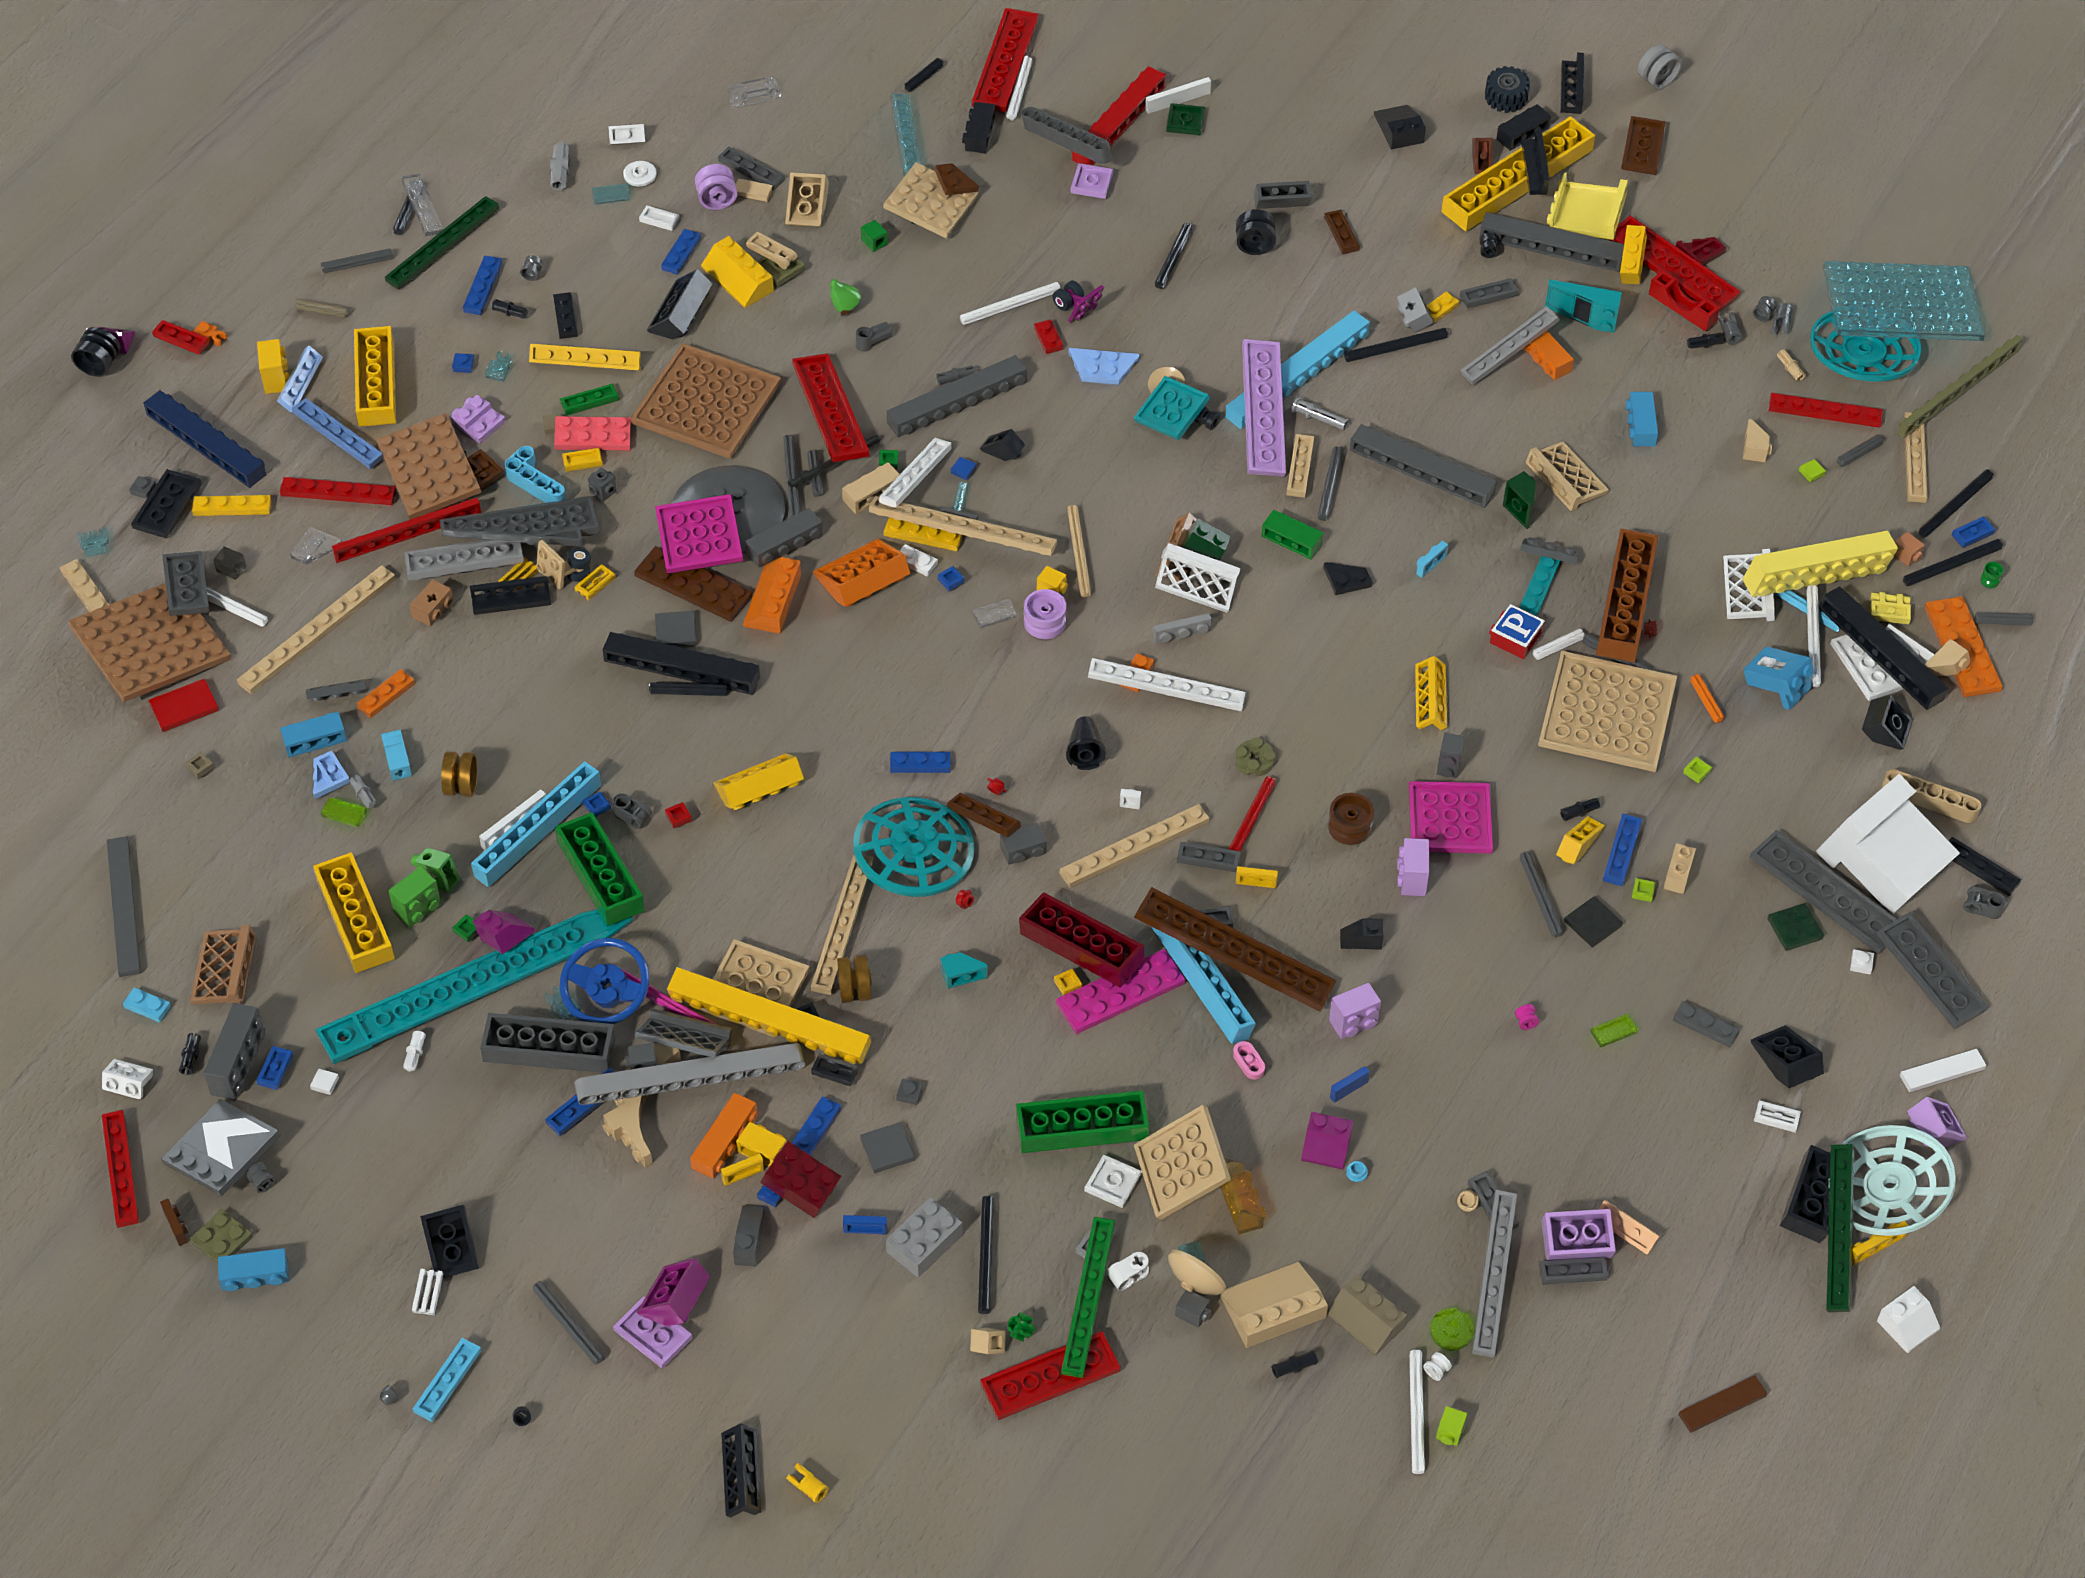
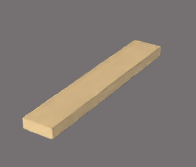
M1905 412L1904 418H1908L1912 413ZM1923 424L1905 437L1907 501L1926 503L1925 432Z

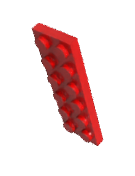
M1103 1331L1092 1335L1083 1378L1061 1374L1067 1346L1065 1345L980 1379V1384L997 1420L1120 1372L1121 1367Z

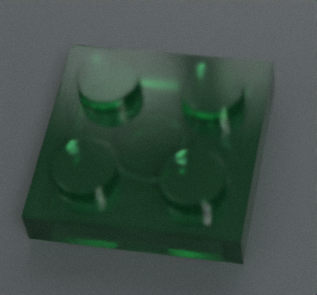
M1806 903L1768 915L1767 919L1785 951L1823 940L1824 934Z

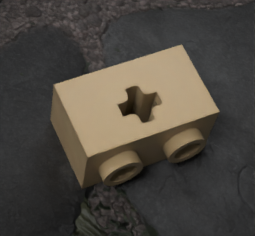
M1676 843L1664 889L1684 894L1696 848Z

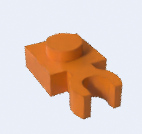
M201 321L192 331L209 338V342L213 341L216 346L222 345L221 338L227 339L225 332L218 331L216 326Z

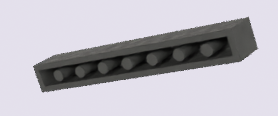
M1486 212L1479 239L1485 233H1493L1497 236V244L1616 272L1620 271L1624 244Z
M1014 355L887 410V424L897 437L909 434L916 429L925 427L932 422L941 420L946 416L1027 382V369L1019 358Z
M1361 424L1351 438V452L1483 508L1486 507L1495 492L1496 480Z

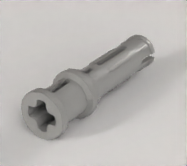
M1300 397L1295 399L1291 412L1303 414L1307 419L1315 418L1341 430H1344L1348 423V419L1317 408L1315 403L1312 402L1310 404L1301 400Z

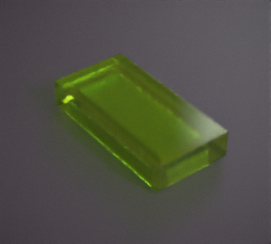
M329 797L321 811V816L359 827L367 813V809Z
M1628 1013L1594 1026L1590 1030L1600 1048L1637 1034L1638 1031Z

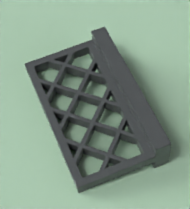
M653 1008L650 1011L649 1019L636 1031L635 1038L716 1058L722 1050L729 1049L732 1028Z

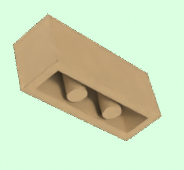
M889 463L879 466L874 471L843 487V501L855 514H858L868 508L875 496L879 497L900 474Z

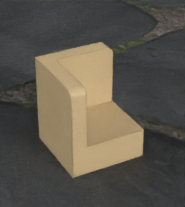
M992 1328L971 1329L970 1350L984 1354L1005 1353V1331Z

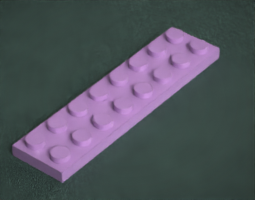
M1244 339L1242 342L1247 474L1284 477L1286 465L1280 342Z

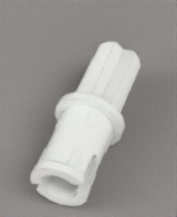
M421 1031L413 1032L410 1045L406 1048L407 1055L403 1067L409 1072L416 1069L419 1056L423 1054L422 1046L426 1034Z

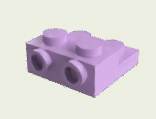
M478 395L473 398H467L464 406L460 409H454L451 415L453 427L479 444L506 422L503 415L493 410L491 404Z

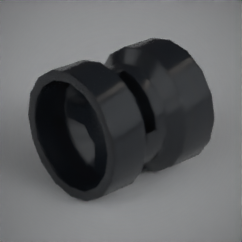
M1485 233L1480 237V253L1484 258H1493L1498 254V239L1495 234Z
M1204 407L1194 421L1200 425L1204 424L1206 428L1213 430L1218 424L1220 414L1215 411L1211 412L1209 408Z

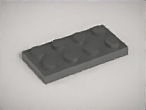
M202 551L162 554L169 616L208 613L209 604Z

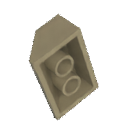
M1358 1274L1341 1289L1327 1310V1315L1375 1356L1405 1328L1407 1315Z

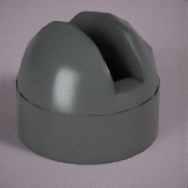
M389 1385L380 1392V1400L386 1405H391L400 1399Z

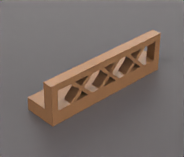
M1187 513L1176 519L1167 544L1182 546L1187 530L1196 521L1192 514ZM1160 561V563H1159L1158 569H1157L1156 574H1155L1157 577H1158V573H1159L1161 561ZM1166 561L1169 570L1175 569L1176 565L1174 562ZM1189 567L1183 568L1186 575L1188 573ZM1177 572L1172 573L1177 582L1184 579L1181 574L1179 575Z

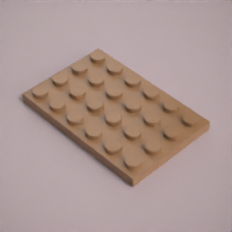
M447 413L376 439L410 519L426 515L482 493Z

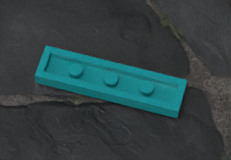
M1541 556L1520 604V609L1536 617L1538 616L1559 567L1560 560Z

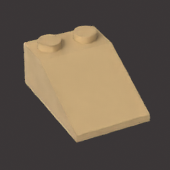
M790 173L785 225L821 227L829 186L826 175Z

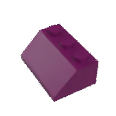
M696 1258L664 1266L637 1313L668 1327L683 1324L687 1321L692 1308L697 1304V1299L701 1292L706 1288L710 1275Z

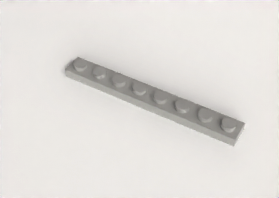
M1495 1190L1472 1354L1492 1358L1495 1356L1517 1194L1500 1190Z

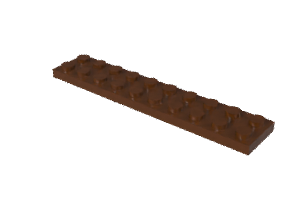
M1153 887L1150 888L1134 917L1321 1012L1337 981Z

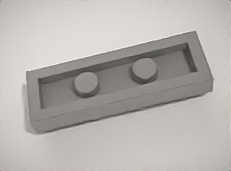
M1207 613L1156 625L1153 627L1155 644L1165 643L1170 640L1211 631V616Z

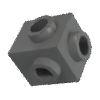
M602 467L588 477L590 493L602 502L617 491L615 476Z

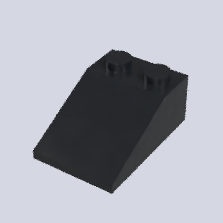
M1408 105L1374 111V116L1391 150L1424 143L1426 127L1420 115Z
M1786 1025L1751 1039V1044L1775 1078L1787 1088L1795 1087L1798 1084L1824 1074L1823 1052Z
M464 1205L420 1216L434 1272L442 1271L443 1278L479 1269Z

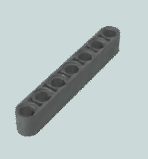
M1027 107L1021 111L1026 130L1097 163L1105 164L1112 160L1107 140L1037 108Z

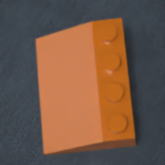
M877 538L814 570L813 574L836 602L846 607L854 605L856 601L862 598L870 597L872 593L887 588L889 584L895 581L903 580L905 576L910 574V570L904 553Z

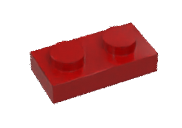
M1051 319L1034 323V330L1046 354L1063 350V343Z

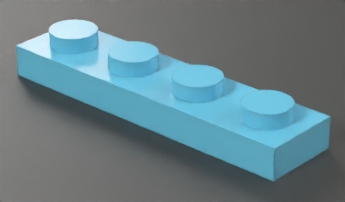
M461 1338L413 1407V1412L433 1422L481 1353V1347Z

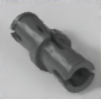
M970 365L964 368H952L950 371L937 373V382L941 385L956 381L974 373V368Z

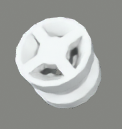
M1435 1352L1431 1357L1432 1360L1427 1361L1423 1368L1432 1379L1439 1381L1443 1378V1373L1448 1372L1452 1365L1443 1354Z

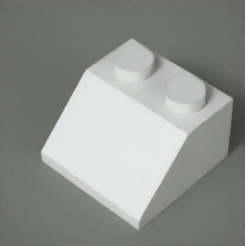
M1915 1286L1882 1308L1877 1320L1907 1353L1940 1330L1930 1302Z

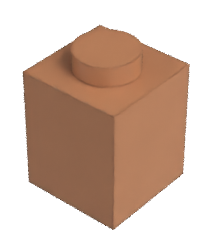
M1906 532L1895 541L1898 549L1894 556L1909 567L1914 562L1917 563L1922 559L1925 545L1909 532Z

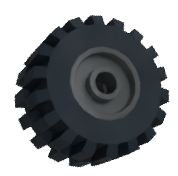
M1503 66V68H1496V71L1492 70L1486 81L1485 100H1487V104L1491 105L1492 109L1497 108L1498 112L1505 110L1504 113H1508L1511 110L1513 113L1516 109L1521 110L1528 101L1529 77L1526 76L1525 72H1521V69H1515L1513 66Z

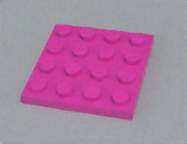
M731 494L655 506L667 573L743 561Z
M1409 781L1410 839H1429V852L1492 854L1493 841L1489 783Z

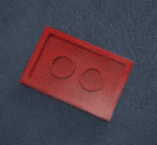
M205 678L148 700L162 732L219 711Z

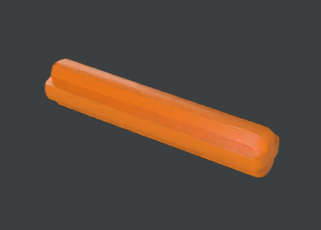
M1693 675L1690 682L1715 723L1722 722L1724 714L1701 675Z

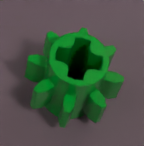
M1018 1312L1017 1316H1012L1007 1324L1008 1331L1011 1332L1009 1336L1024 1342L1025 1338H1030L1035 1330V1325L1031 1322L1033 1318Z

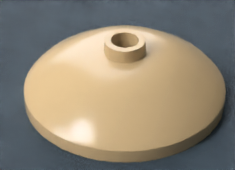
M1172 1250L1169 1253V1265L1185 1290L1189 1292L1193 1290L1206 1295H1218L1225 1291L1226 1285L1224 1281L1208 1265L1183 1251Z

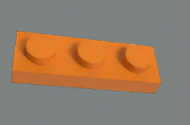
M400 669L357 702V708L369 718H372L415 685V681Z

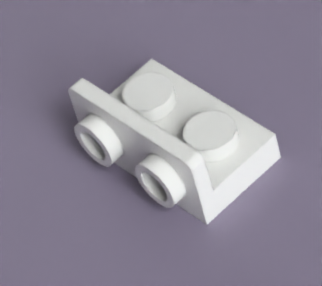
M114 1059L102 1071V1089L141 1099L143 1097V1087L153 1077V1069Z

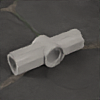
M558 142L554 145L553 158L550 159V185L556 191H562L566 188L567 175L570 172L569 145H566L564 142Z

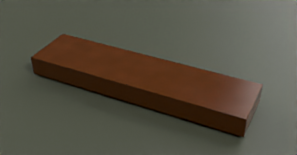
M959 793L947 802V807L952 811L1007 838L1021 827L1020 821L962 793Z
M1752 1376L1679 1411L1678 1415L1689 1432L1692 1433L1765 1398L1767 1392L1757 1377Z

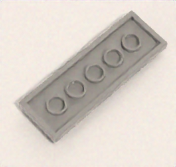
M478 540L404 552L408 581L439 577L447 574H458L466 571H477L484 568H496L503 565H515L524 562L521 543L513 541Z

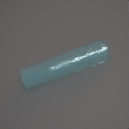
M959 482L952 507L954 510L962 511L968 486L966 482Z

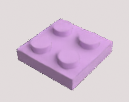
M1078 163L1071 185V193L1105 199L1113 175V169Z

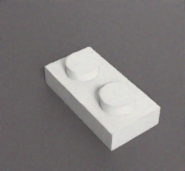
M644 124L608 126L610 144L645 142Z
M906 544L900 550L905 555L908 567L927 577L938 564V559Z

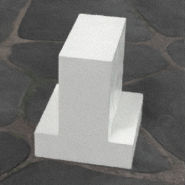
M1900 774L1894 777L1847 818L1816 850L1832 869L1842 862L1892 915L1960 854L1908 800L1916 790Z

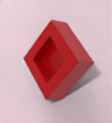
M683 802L665 809V814L673 829L692 821V817Z

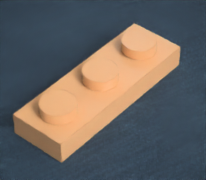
M1604 1200L1599 1209H1610L1613 1232L1649 1255L1660 1236L1607 1200Z

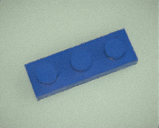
M684 229L662 262L661 270L678 275L699 243L701 234Z
M891 752L890 773H950V752Z

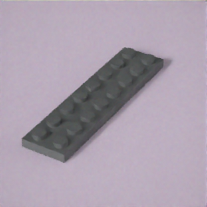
M1774 831L1751 853L1750 858L1876 953L1880 954L1886 948L1885 944L1876 934L1878 930L1897 919L1779 831Z

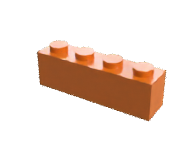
M734 1092L691 1155V1169L712 1179L715 1178L717 1173H721L720 1169L725 1167L727 1158L735 1153L736 1141L749 1122L755 1123L758 1118L756 1102Z

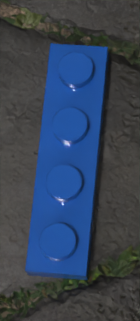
M484 255L463 305V312L476 315L482 314L502 266V258Z
M1622 813L1604 873V882L1623 886L1641 825V818Z
M609 1068L602 1074L612 1073L614 1071L611 1068ZM576 1094L545 1119L546 1124L561 1136L601 1103L581 1105Z

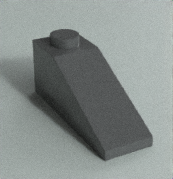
M742 1206L733 1250L735 1265L757 1266L764 1207Z

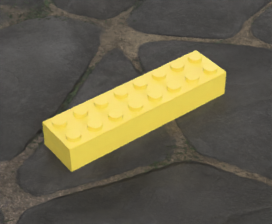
M1887 530L1756 555L1742 580L1752 597H1763L1772 593H1782L1793 589L1798 590L1809 585L1817 586L1818 584H1830L1834 581L1865 577L1875 573L1881 574L1887 569L1898 547Z

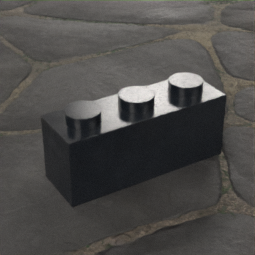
M974 102L973 109L970 108L969 110L970 121H966L965 130L967 132L963 133L962 143L965 144V151L986 154L995 120V104Z
M1536 104L1521 114L1515 115L1507 122L1501 123L1497 129L1496 139L1511 151L1521 145L1522 139L1534 138L1536 128H1541L1542 132L1549 129L1551 115Z

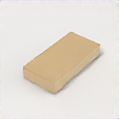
M739 178L736 183L737 196L765 202L768 201L773 190L772 185Z

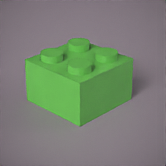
M418 867L388 890L394 914L409 928L419 923L423 917L431 911H435L441 904L436 880L421 867Z

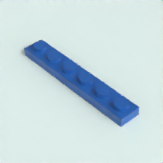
M822 1096L792 1141V1144L811 1156L840 1112L841 1105ZM764 1185L757 1194L759 1200L774 1207H777L782 1200L781 1196Z

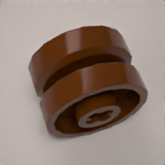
M1344 793L1337 796L1332 801L1329 811L1328 830L1331 836L1338 842L1347 845L1364 842L1370 836L1374 817L1372 803L1368 798L1357 793Z

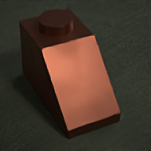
M1472 138L1474 174H1480L1492 166L1493 138Z

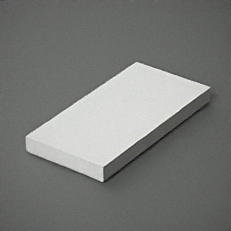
M1848 635L1831 639V646L1868 701L1903 690Z

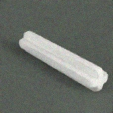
M1577 629L1534 649L1532 654L1536 660L1542 659L1583 640L1585 634L1582 629Z

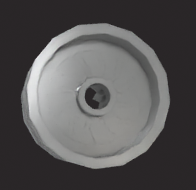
M1658 44L1645 53L1639 62L1637 72L1655 89H1664L1678 76L1682 67V60L1676 54L1671 53V50L1666 46Z

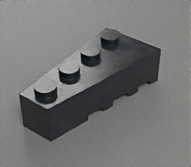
M1810 1145L1803 1156L1779 1226L1821 1243L1828 1233L1827 1217L1829 1214L1828 1197L1830 1193L1831 1153Z

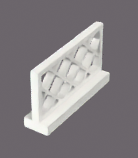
M1168 543L1162 553V561L1155 588L1227 613L1240 568ZM1166 561L1174 562L1177 568L1169 570ZM1183 568H1192L1195 574L1188 577ZM1179 571L1182 577L1184 578L1178 582H1176L1175 578L1172 575V573ZM1204 573L1209 574L1212 581L1205 583L1201 575ZM1168 576L1172 584L1169 586L1162 584L1161 580L1163 577ZM1195 577L1201 583V586L1194 588L1190 581ZM1219 581H1229V588L1223 589ZM1186 582L1190 591H1182L1179 585ZM1215 583L1220 592L1212 594L1208 586ZM1204 588L1209 597L1204 599L1199 596L1197 591ZM1222 595L1226 601L1225 606L1219 604L1215 597Z
M1762 549L1761 554L1770 553V549ZM1761 554L1723 556L1727 619L1766 617L1767 621H1774L1773 593L1755 598L1749 594L1748 589L1745 591L1739 587L1744 582L1742 580L1744 575L1738 571L1743 567L1748 569L1750 565L1747 563L1752 561L1756 555ZM1728 562H1737L1739 565L1733 569L1728 565ZM1733 575L1740 578L1735 584L1729 580ZM1734 590L1741 593L1736 599L1730 595ZM1744 597L1751 600L1747 606L1740 602ZM1757 604L1762 608V611H1753L1750 608ZM1735 605L1742 608L1740 612H1731Z

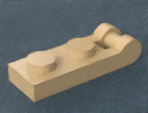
M758 231L746 242L747 248L774 261L782 269H786L790 262H793L798 257L795 251Z

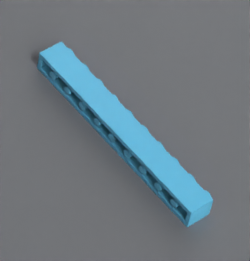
M1352 311L1282 363V399L1291 395L1296 388L1303 386L1308 379L1315 377L1320 370L1327 368L1332 361L1340 358L1344 352L1352 349L1360 340L1365 339L1369 335L1370 322L1356 311ZM1244 392L1226 405L1225 416L1226 419L1241 430L1245 427Z

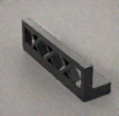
M1577 52L1576 61L1562 60L1560 113L1581 114L1584 53ZM1565 67H1574L1575 70L1570 72ZM1571 78L1574 82L1569 84L1566 80ZM1568 90H1570V91H1572L1574 94L1571 95V96H1569V95L1566 94L1565 92H1567ZM1570 102L1574 107H1564V105Z
M1536 128L1535 139H1522L1521 143L1529 195H1547L1550 179L1542 129Z
M547 576L470 585L474 615L551 605ZM544 583L545 585L540 587L534 586L536 584ZM518 586L524 587L523 589H515ZM497 589H504V591H501V592H497L496 590H497ZM478 591L485 592L484 594L475 595V592Z
M740 1423L721 1433L726 1516L730 1518L743 1511L752 1515L761 1513L757 1431ZM735 1435V1440L730 1446L729 1437ZM734 1454H736V1461L731 1467V1460ZM735 1475H737V1482L733 1488L732 1481ZM736 1496H738V1506L733 1508V1502Z

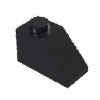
M1009 429L989 436L980 447V450L1003 461L1015 460L1022 454L1021 451L1025 444L1013 429Z
M1362 918L1340 929V949L1382 950L1384 937L1383 919Z

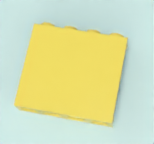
M1564 173L1562 180L1559 179V191H1555V202L1551 204V214H1548L1547 224L1550 227L1595 238L1614 240L1627 196L1628 180L1620 179L1617 188L1567 182V173Z

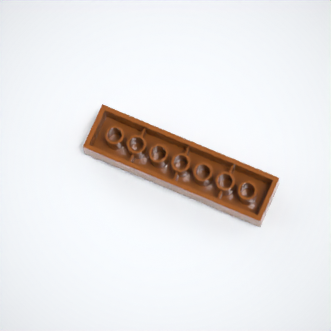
M1620 528L1596 655L1635 663L1658 535Z

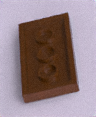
M1631 116L1621 170L1656 175L1666 121Z

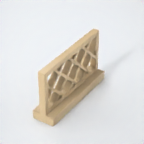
M1564 442L1538 450L1536 447L1530 449L1526 464L1570 511L1577 510L1579 504L1608 493L1609 489ZM1562 449L1566 455L1557 453L1556 450ZM1544 455L1552 457V460L1547 459ZM1554 458L1565 460V462H1556L1554 461ZM1567 461L1575 463L1577 467L1568 465ZM1555 467L1563 469V472H1559ZM1566 470L1576 472V476L1567 474ZM1579 473H1580V474H1584V475H1586L1589 479L1579 477L1578 475H1579ZM1566 479L1572 480V481H1575V482H1574V484H1570ZM1577 482L1587 484V488L1578 486ZM1590 485L1598 487L1599 490L1590 489ZM1578 492L1586 493V495L1581 496Z

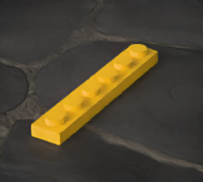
M531 343L529 362L640 370L641 352Z

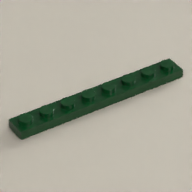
M487 196L483 197L387 274L385 281L396 289H401L499 210V204Z
M1853 1144L1831 1145L1826 1310L1829 1313L1850 1312Z

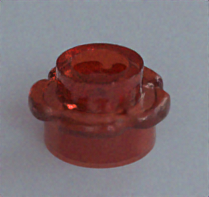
M1648 619V623H1644V634H1649V638L1657 636L1656 620L1651 621Z

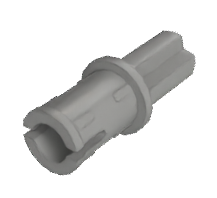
M355 775L357 782H355L353 777L349 782L356 791V797L361 799L367 809L374 808L377 802L371 794V788L364 783L360 775Z

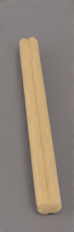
M1069 505L1067 512L1080 594L1083 598L1090 597L1091 588L1078 507L1076 505Z

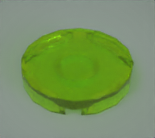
M1446 1308L1437 1312L1431 1321L1429 1329L1435 1344L1449 1351L1461 1350L1467 1347L1472 1341L1474 1334L1473 1321L1468 1314L1458 1311L1459 1309Z

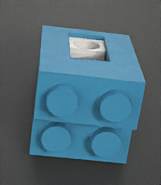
M1765 647L1743 669L1747 685L1779 693L1783 708L1790 710L1812 687L1810 677L1814 674V669L1810 657Z

